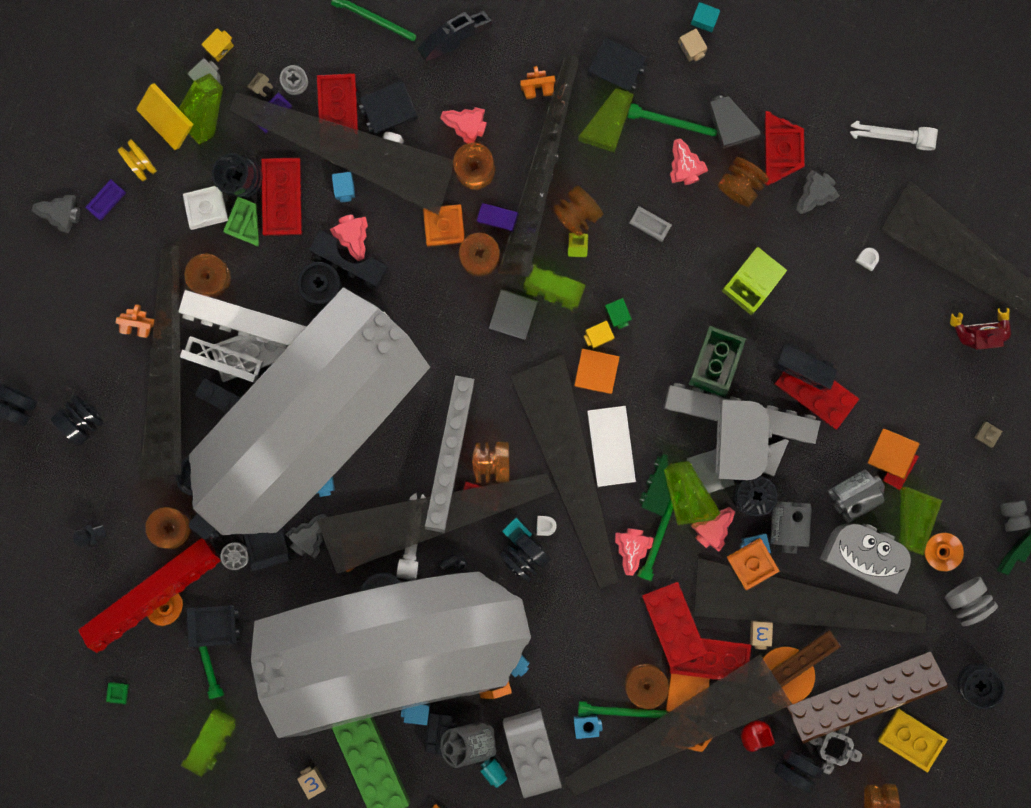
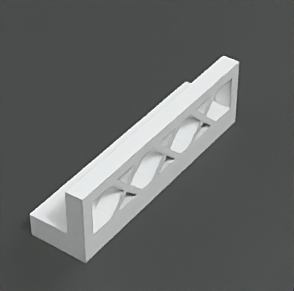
M191 336L189 337L186 349L182 350L180 355L181 358L254 383L258 378L263 363L261 360ZM193 342L199 343L203 351L198 354L190 353ZM213 349H217L221 355V358L215 361L211 360L207 353ZM234 355L240 364L231 367L225 358ZM250 361L257 363L254 374L247 372L244 364Z

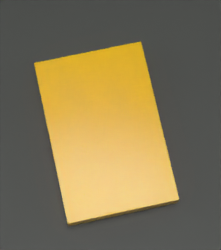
M155 83L149 86L136 109L174 150L180 148L194 125Z
M897 708L877 741L928 773L948 739Z

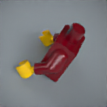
M1000 308L998 309L997 319L1000 323L964 326L961 324L963 319L962 313L959 312L958 317H955L953 313L951 315L950 324L955 327L960 342L974 349L1003 347L1004 342L1011 337L1010 322L1008 321L1009 308H1006V313H1002Z

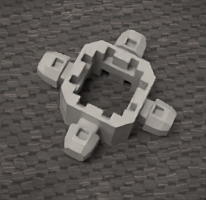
M850 726L809 741L811 744L818 746L817 752L825 760L821 766L824 769V773L831 774L834 769L833 764L842 766L847 764L849 759L860 762L862 753L853 748L852 739L845 735L848 733ZM831 736L846 741L843 754L839 758L825 754V748Z

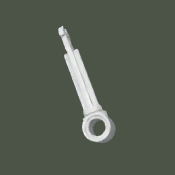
M856 121L851 125L853 128L866 130L850 131V134L855 139H857V136L911 142V144H916L917 149L935 150L938 130L935 128L920 127L918 131H907L860 125V121Z
M417 493L410 497L413 503L403 559H399L397 578L413 581L416 580L419 562L414 560H416L423 503H427L426 497L422 494L419 500L418 512H416Z

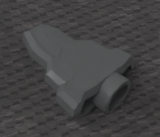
M811 170L806 177L807 183L803 187L804 194L799 199L796 210L803 214L811 211L816 205L823 206L828 201L833 202L840 195L833 187L836 184L834 179L826 173L821 176Z
M73 195L55 198L51 202L42 201L33 204L32 211L41 218L48 219L51 225L57 226L59 231L69 233L73 223H78L80 218V208L76 207V196Z
M320 514L313 517L309 523H302L297 528L292 527L285 534L293 542L290 547L301 556L306 553L315 559L321 551L319 546L323 541L322 533L327 527L328 517L325 514Z

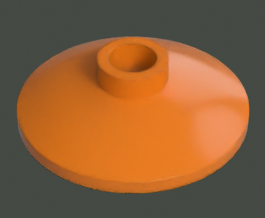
M938 533L932 536L926 543V560L936 570H953L963 559L964 550L962 543L956 536L950 533ZM941 548L945 549L944 555H940L939 553Z
M177 593L166 604L154 610L148 616L149 620L158 626H165L174 622L179 617L183 607L180 594Z

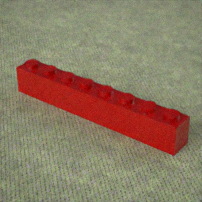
M201 538L81 627L78 631L87 648L96 653L104 650L107 645L119 639L127 630L135 627L138 622L151 615L158 607L166 604L174 595L182 592L186 586L198 580L208 570L213 569L221 559L212 544L206 539Z

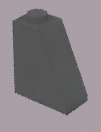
M723 95L712 98L708 106L722 149L756 139L760 136V130L729 96L723 98Z

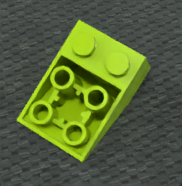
M757 247L722 289V292L752 315L787 270Z

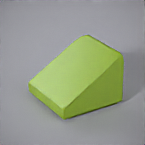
M569 233L568 256L587 257L588 234Z

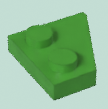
M238 197L223 232L258 247L257 205Z

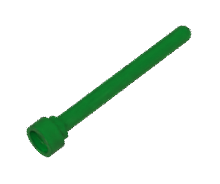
M348 0L331 1V5L336 8L345 7L411 41L416 39L414 33Z
M630 104L627 118L635 120V118L639 119V117L710 136L717 135L716 129L645 111L638 107V104Z
M676 492L670 494L669 503L662 516L645 566L639 569L638 577L652 581L654 575L652 567L678 497Z
M207 646L199 647L210 686L208 688L209 692H207L209 700L223 696V689L216 682Z
M579 701L578 717L601 714L668 719L671 716L669 711L598 707Z

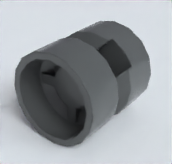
M1025 500L1000 505L1002 516L1006 517L1003 521L1006 532L1031 527L1029 516L1025 515L1027 511Z

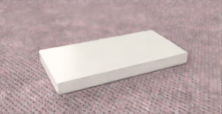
M239 335L214 344L263 361L261 368L272 365L286 350L275 346L276 342L268 340V343L257 341V337L250 335L249 338ZM217 349L211 350L215 360L221 358ZM234 355L225 358L231 367L240 364ZM251 361L244 364L246 371L249 373L255 371L257 363ZM219 371L223 382L237 378L236 376Z
M626 406L587 411L597 487L636 482Z

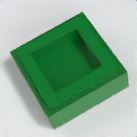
M109 682L106 702L126 704L129 684Z

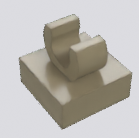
M260 72L247 86L252 92L259 93L266 97V94L263 92V87L273 88L268 83L269 78Z
M984 422L975 439L993 448L1003 431L988 422Z

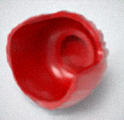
M752 721L742 730L741 740L743 746L750 752L775 744L771 728L763 721Z

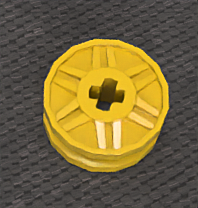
M130 139L128 145L131 151L128 152L123 147L117 150L131 170L141 181H145L147 178L143 170L147 169L150 173L154 174L156 169L145 153Z

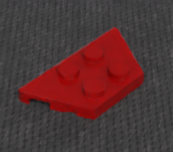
M765 111L766 185H770L805 166L804 128L793 125L789 121L778 118L769 111Z

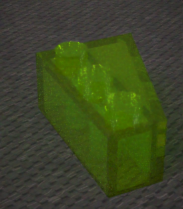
M210 73L194 81L178 108L194 124L189 134L199 145L214 137L223 86Z
M615 88L580 134L578 141L615 152L634 94Z
M531 263L524 283V290H527L526 294L537 297V294L544 296V300L555 303V301L561 302L563 307L573 310V307L578 308L585 288V284L565 276L553 274L550 270L539 269L533 263Z
M690 461L673 463L664 469L677 525L714 520L720 514L719 509Z
M901 487L900 544L906 547L908 551L923 555L942 500L908 487Z
M214 709L200 731L195 744L193 743L186 760H183L181 766L200 777L209 769L212 771L217 762L215 759L217 753H222L227 744L224 740L227 735L231 736L236 728L234 725L236 719L218 709Z

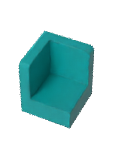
M699 2L691 25L712 32L720 10Z
M517 518L502 530L515 545L514 539L522 531L529 537L532 535Z

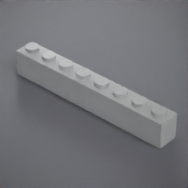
M455 375L425 529L445 533L474 388V379Z
M674 383V386L670 385L668 387L664 409L718 422V401H741V399L731 396L730 399H725L714 393L708 395L704 394L702 389L693 388L688 390L685 389V385ZM767 405L765 410L769 416V426H772V435L809 444L816 443L821 421H817L815 416L805 414L804 417L797 416L795 411L786 410L784 413L778 411V407Z

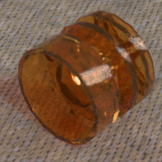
M472 142L464 144L454 155L453 165L455 173L463 186L478 190L485 188L491 183L495 176V165L492 153L487 147L480 143ZM478 165L479 170L476 169L475 172H473L472 168H475V166Z
M736 157L733 161L734 165L728 168L733 175L725 173L717 186L737 203L750 207L757 198V194L753 189L761 191L763 189L762 184L765 185L769 178L755 164Z
M576 185L567 194L571 203L569 204L564 199H561L560 204L562 207L556 204L553 210L557 214L559 221L569 231L580 237L583 234L581 228L586 231L589 229L585 221L586 219L595 223L604 214L589 194Z
M474 233L463 240L460 245L459 256L466 272L473 276L482 277L489 275L496 269L499 264L500 251L493 237L485 233ZM476 250L484 251L482 258L474 256L476 255Z
M485 442V451H481V443H476L473 452V472L476 477V483L481 482V474H486V482L490 481L491 474H495L496 482H509V442H496L494 451H490L488 442Z
M170 507L159 508L148 517L145 525L146 534L149 540L156 546L166 549L177 548L183 545L189 538L191 528L188 526L190 522L187 516L179 510ZM171 523V526L174 527V531H170L169 534V532L165 530V528L168 527Z

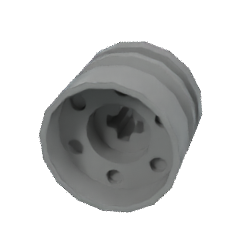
M981 577L971 579L959 585L945 596L952 609L961 607L956 613V617L961 618L960 623L962 626L978 623L998 608L997 603L992 601V595L982 596L987 591V587Z

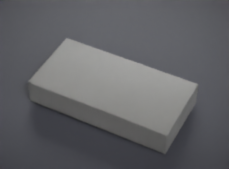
M640 206L629 224L663 242L672 224Z

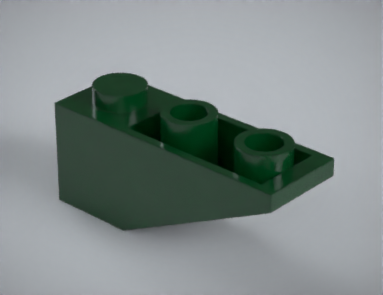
M662 454L661 457L657 456L653 466L656 467L654 475L650 474L646 485H649L647 492H642L639 502L642 503L641 508L660 516L664 515L670 500L668 459L665 454Z

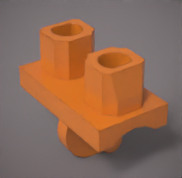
M537 66L533 67L534 72L527 73L528 80L520 81L521 90L524 91L526 99L535 98V88L541 87L543 96L553 95L555 76L543 77L546 76V71H538Z
M135 305L134 309H127L126 314L121 313L120 317L116 318V323L119 324V333L130 334L133 326L138 327L137 336L147 338L151 328L155 325V319L146 318L147 312L141 311L140 305Z

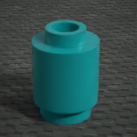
M489 758L480 765L482 767L480 772L490 785H494L495 788L508 779L505 775L506 772L495 758L492 760Z

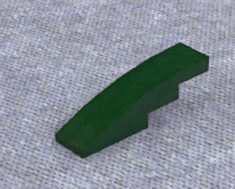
M1031 529L1007 553L996 571L1003 575H1009L1016 561L1025 563L1031 552Z

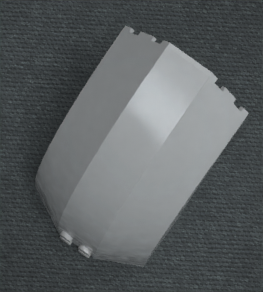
M342 288L189 454L193 510L222 535L277 533L356 452L430 368L410 337L378 307Z
M469 572L365 590L254 621L251 663L259 701L277 737L284 738L308 735L410 707L458 696L474 695L506 686L512 670L516 668L522 656L521 653L525 645H528L531 639L522 599L511 594L495 581H491L481 572Z

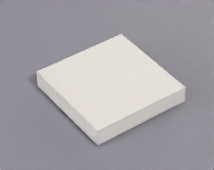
M215 186L183 194L191 230L228 221L223 193Z

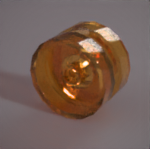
M199 254L186 265L184 273L185 282L193 292L210 298H216L228 289L231 281L230 270L215 255Z
M648 663L638 664L626 675L625 691L631 702L636 706L644 709L656 708L667 698L669 691L668 680L664 673L655 665ZM646 683L650 684L648 690H645L643 687Z
M866 784L864 789V808H900L896 785L883 784L880 790L877 784Z

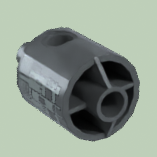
M865 469L827 490L831 499L836 502L833 504L838 514L842 513L847 524L885 502L883 497L885 486L879 476L872 477Z
M776 502L772 510L770 544L782 545V553L797 554L798 546L809 547L811 504Z
M477 722L446 730L442 735L440 744L444 760L451 767L458 768L485 761L494 756L496 748L493 727Z

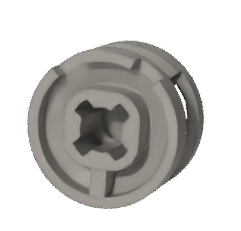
M290 65L282 70L280 83L287 93L298 95L306 90L308 77L301 67Z
M230 543L221 551V561L228 569L237 570L243 568L249 562L248 549L242 543Z

